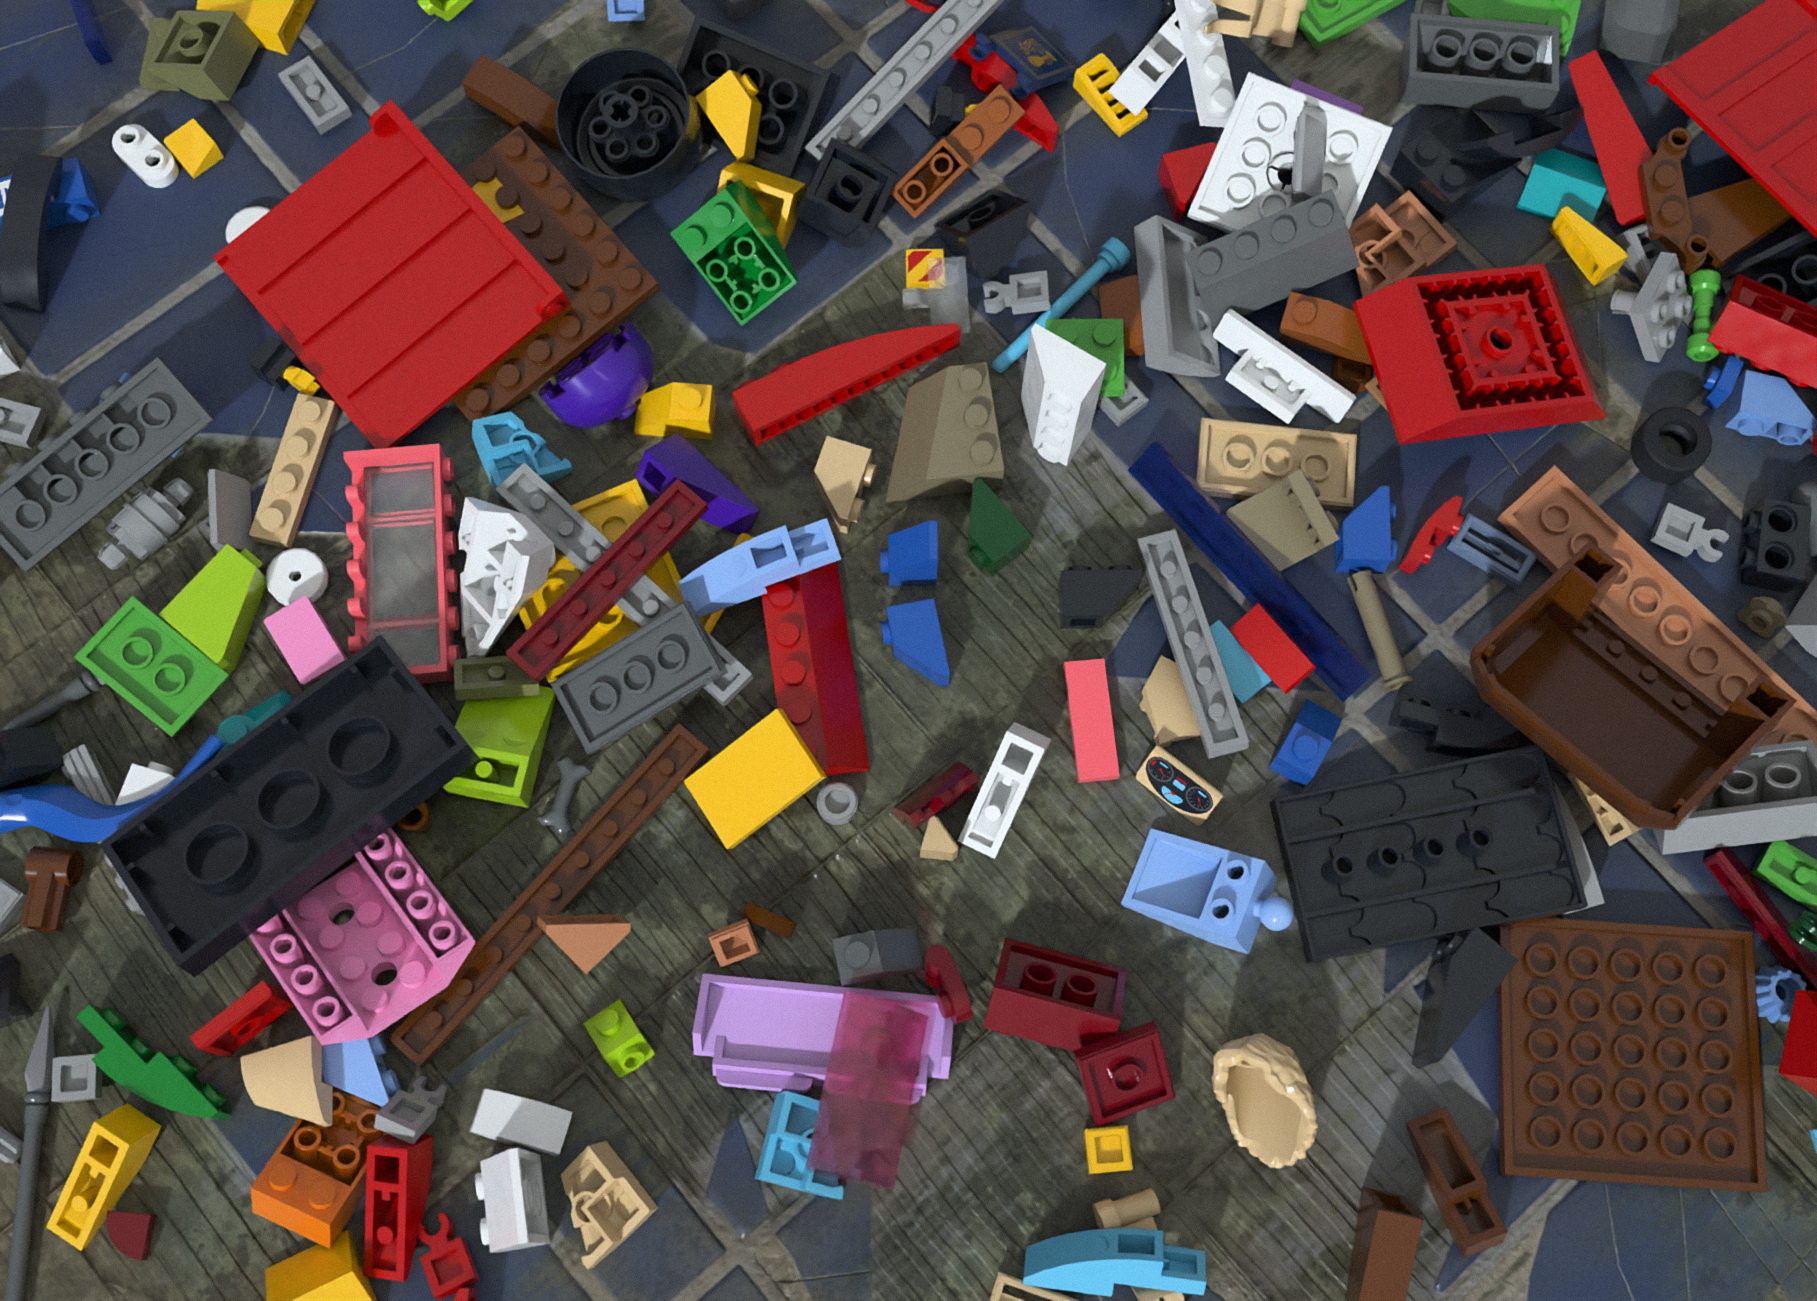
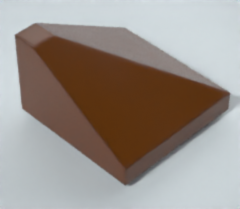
M1334 357L1331 379L1352 394L1368 391L1365 385L1373 379V365Z

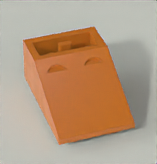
M333 1086L332 1125L325 1127L304 1119L296 1121L250 1187L252 1212L331 1249L354 1214L366 1190L367 1145L388 1134L374 1128L376 1114L381 1107Z

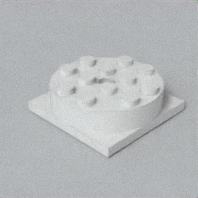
M1249 72L1190 207L1188 217L1224 232L1232 233L1303 202L1292 201L1291 184H1286L1285 188L1282 189L1283 183L1279 180L1278 175L1285 171L1292 172L1295 124L1297 116L1300 113H1306L1325 125L1321 193L1330 189L1333 190L1349 230L1393 127Z

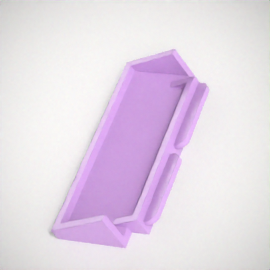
M702 974L692 1032L694 1055L713 1057V1076H716L717 1082L722 1086L779 1092L789 1091L803 1094L808 1092L812 1085L824 1086L827 1094L833 1097L914 1104L920 1100L921 1096L926 1094L927 1077L948 1079L953 1022L950 1017L946 1019L942 1017L935 995Z

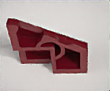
M956 762L894 808L892 812L901 824L907 821L915 830L941 809L946 812L977 788L979 778L965 764Z

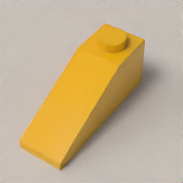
M128 1103L94 1121L46 1228L80 1251L85 1249L106 1220L107 1210L112 1211L146 1161L162 1126Z

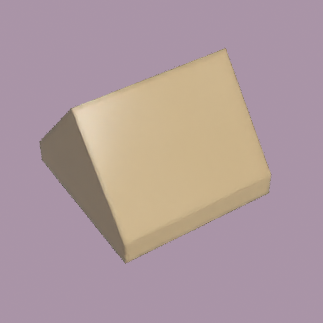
M934 815L929 819L920 849V858L954 860L957 858L959 847L938 816L935 817Z

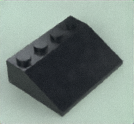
M698 15L694 19L676 68L685 78L695 96L729 70H733L741 75L746 73L757 86L759 93L755 96L762 105L755 155L750 163L791 179L806 153L805 146L814 138L822 124L841 79L840 76ZM699 105L704 125L703 143L734 155ZM660 114L657 123H660L663 119V116Z

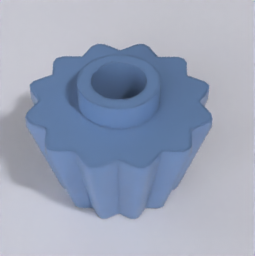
M1775 965L1772 968L1761 966L1758 973H1755L1757 1016L1766 1017L1770 1023H1775L1778 1020L1789 1022L1796 991L1806 990L1807 983L1801 981L1799 974L1779 965Z

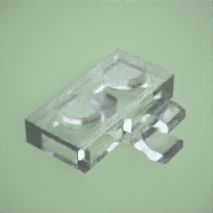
M966 257L928 258V289H902L903 309L929 307L931 325L958 323L961 328V336H969L970 321Z

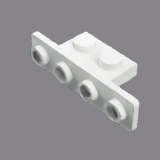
M1229 309L1224 314L1213 333V337L1241 357L1230 370L1225 380L1287 424L1291 422L1305 403L1334 423H1339L1356 400L1354 394L1232 309Z

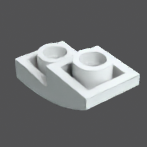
M485 1088L483 1089L469 1132L509 1145L516 1143L557 1156L560 1155L573 1112L528 1098Z

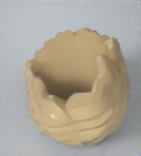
M1263 1033L1245 1036L1222 1045L1213 1057L1212 1084L1216 1099L1222 1103L1231 1133L1234 1134V1139L1238 1141L1237 1144L1240 1147H1247L1253 1157H1259V1160L1270 1168L1279 1169L1285 1165L1293 1166L1298 1159L1306 1158V1151L1312 1147L1318 1131V1117L1316 1116L1311 1087L1294 1051Z

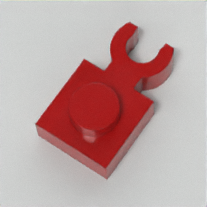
M443 1212L438 1214L441 1229L436 1235L430 1236L428 1227L423 1223H420L417 1234L418 1238L430 1246L431 1249L430 1252L420 1256V1260L432 1294L439 1301L458 1292L460 1288H466L480 1281L466 1240L461 1236L451 1240L454 1234V1223Z

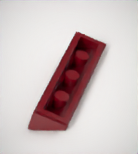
M1731 847L1719 848L1704 858V865L1782 966L1799 974L1801 981L1807 983L1806 990L1817 991V958L1808 947L1800 944L1791 936L1787 930V926L1790 923Z

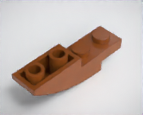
M999 84L946 138H942L892 188L890 193L914 219H917L971 171L1026 112Z

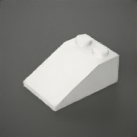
M513 1148L481 1161V1172L475 1175V1186L478 1199H484L486 1217L480 1219V1232L483 1244H489L490 1253L550 1244L540 1154L520 1148Z

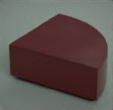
M107 1210V1230L113 1244L119 1251L130 1258L147 1260L156 1215Z

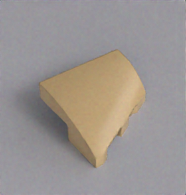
M606 1140L588 1145L561 1174L565 1194L569 1196L572 1203L571 1218L574 1228H581L587 1255L581 1258L587 1270L601 1262L659 1208Z

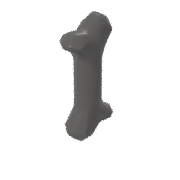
M569 755L561 757L557 762L561 772V781L553 806L546 813L537 817L542 826H554L560 835H564L572 830L568 810L576 784L580 779L592 773V769L588 764H577L572 756Z

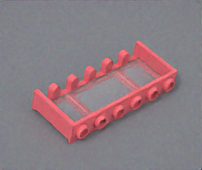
M440 444L344 452V460L352 471V485H346L345 494L347 501L353 508V522L346 523L347 537L353 544V559L347 560V572L354 581V597L348 598L347 607L349 614L355 620V636L348 637L349 651L354 655L372 640L382 635L420 684L445 681L454 683V659H461L459 645H454V631L460 628L458 608L453 606L452 593L458 592L457 571L455 568H451V555L457 554L456 535L454 531H450V518L456 516L454 495L449 494V481H453L455 477L452 457L445 455Z

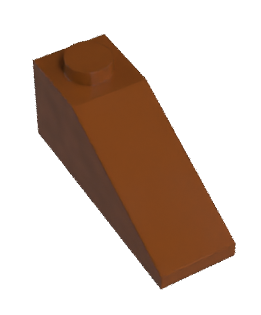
M1290 292L1280 325V343L1372 365L1353 310L1329 300Z

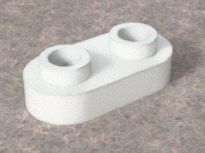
M129 124L115 132L112 138L113 149L119 158L147 185L154 188H163L176 180L179 174L178 163L172 154L144 127L137 124ZM155 161H160L156 166H152Z

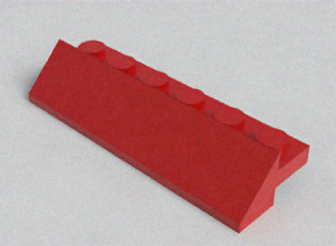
M836 561L766 586L767 593L761 595L777 708L783 709L824 773H829V777L870 771Z

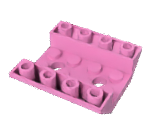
M391 827L355 854L356 862L296 899L249 935V938L321 1045L372 1038L448 987L475 945L474 938ZM343 910L354 911L352 919L347 923L341 925L333 923V919L339 912ZM390 969L397 971L396 978L391 983L383 986L375 984V980L381 972Z

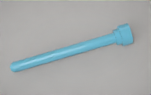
M1109 238L1099 248L1098 261L1051 305V310L1045 311L993 361L992 367L997 373L1005 372L1028 349L1031 329L1035 323L1045 328L1046 319L1061 318L1107 272L1120 271L1132 259L1128 248L1117 238Z

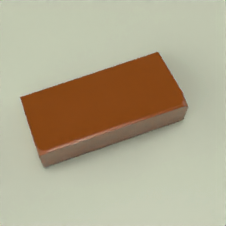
M1138 275L1128 276L1098 286L1101 319H1123L1124 356L1143 355L1144 339Z

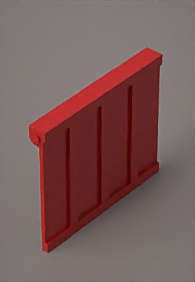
M1767 0L1673 62L1654 71L1647 82L1651 86L1657 84L1817 238V0Z
M392 99L372 114L369 120V125L372 129L213 256L214 260L228 274L375 449L398 447L400 441L541 325L571 305L561 287Z

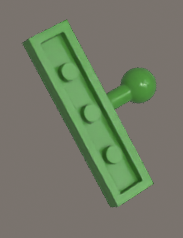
M1784 840L1766 842L1750 873L1817 913V860Z

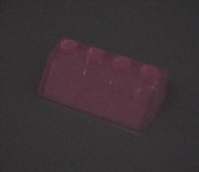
M844 991L806 1163L807 1172L893 1190L929 1016L888 1000Z

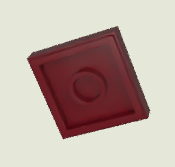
M1154 1021L1073 1050L1090 1115L1096 1127L1176 1098L1159 1028Z

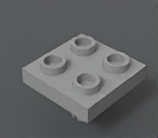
M1668 252L1660 253L1639 293L1618 289L1613 294L1611 300L1613 314L1630 315L1645 361L1660 363L1667 348L1669 349L1673 346L1676 339V331L1683 318L1685 319L1689 316L1692 308V298L1688 295L1685 285V274L1680 268L1676 253Z

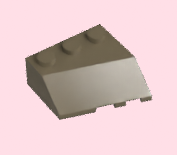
M987 362L948 366L909 387L886 502L972 492L973 481L978 477L990 489L1002 488L1005 470Z

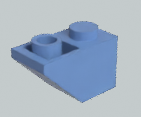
M1745 370L1737 379L1732 393L1729 395L1724 427L1738 430L1739 433L1746 436L1760 435L1776 439L1777 442L1784 445H1802L1815 432L1817 426L1816 418L1785 379L1750 370Z

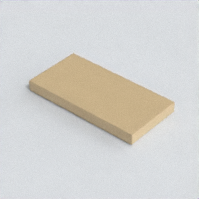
M1202 418L1199 427L1194 495L1246 500L1279 483L1287 475L1302 469L1304 475H1310L1317 484L1320 496L1317 499L1323 509L1350 512L1354 501L1357 434Z

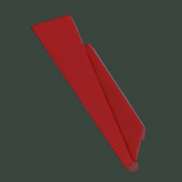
M1594 50L1571 61L1568 64L1569 72L1580 106L1584 109V119L1617 222L1620 225L1646 223L1637 169L1641 163L1649 162L1653 154L1600 56Z

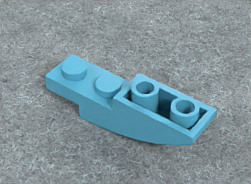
M1110 1228L1068 1233L1045 1239L1026 1247L1023 1285L1112 1297L1114 1283L1204 1296L1206 1287L1205 1250L1164 1245L1163 1231Z

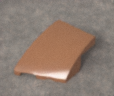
M1409 190L1384 210L1376 203L1357 218L1348 230L1360 267L1356 268L1362 298L1404 278L1421 276L1458 248V243Z

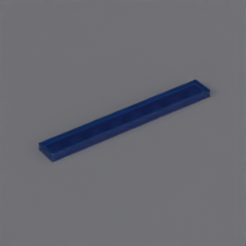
M1158 441L1152 443L1128 471L1253 606L1260 603L1266 608L1286 634L1295 640L1317 667L1314 670L1316 674L1342 702L1347 700L1375 672Z

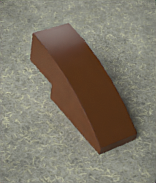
M481 54L462 81L467 99L498 114L503 124L513 129L520 126L532 139L564 154L555 128V107L557 101L517 73Z
M1444 1107L1408 1121L1406 1127L1419 1163L1462 1258L1503 1243L1508 1231L1486 1192L1488 1183L1447 1108Z

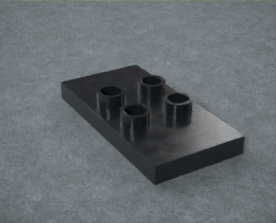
M379 635L99 845L177 965L195 978L480 758L382 635Z

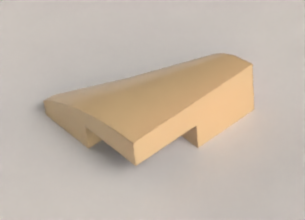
M307 1036L240 1057L243 1081L255 1105L295 1118L311 1121L321 1126L327 1127L332 1125L333 1086L322 1082V1045L317 1037Z

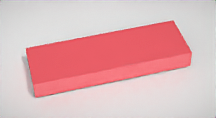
M1101 658L1064 662L1063 670L1077 781L1082 783L1119 779L1120 773L1105 660Z

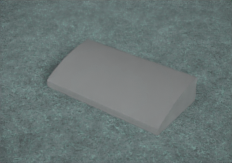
M1155 215L1134 227L1146 366L1179 375L1197 377L1219 376L1221 372L1218 341L1213 337L1216 328L1214 329L1184 256V253L1207 244L1208 238L1168 219Z

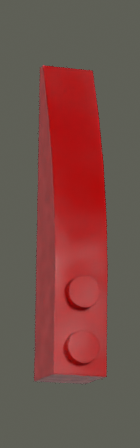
M958 323L886 332L839 344L793 363H782L774 368L771 374L759 380H747L736 391L732 392L734 408L755 446H758L959 347L961 328Z

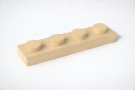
M298 393L248 535L253 541L287 549L292 548L339 410V406L335 401Z

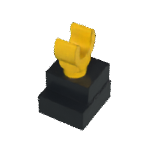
M937 85L929 105V134L938 136L949 135L980 103L965 106V94L952 93V87Z
M271 335L264 340L247 361L258 378L269 385H273L282 392L291 384L301 393L313 396L321 387L314 382L316 378L313 375L302 370L304 367L298 357L287 350L282 342Z

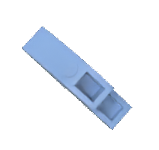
M825 518L789 532L786 525L754 537L709 560L678 583L684 601H690L698 617H702L766 594V586L841 560V556L829 522Z

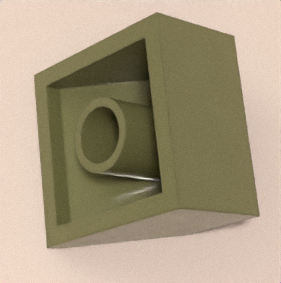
M177 10L146 69L151 74L199 99L230 101L260 42L234 11Z

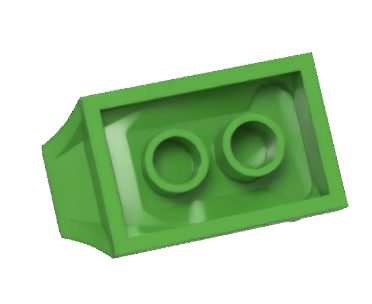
M1448 0L1447 7L1454 17L1559 26V64L1561 65L1567 55L1575 31L1581 0Z

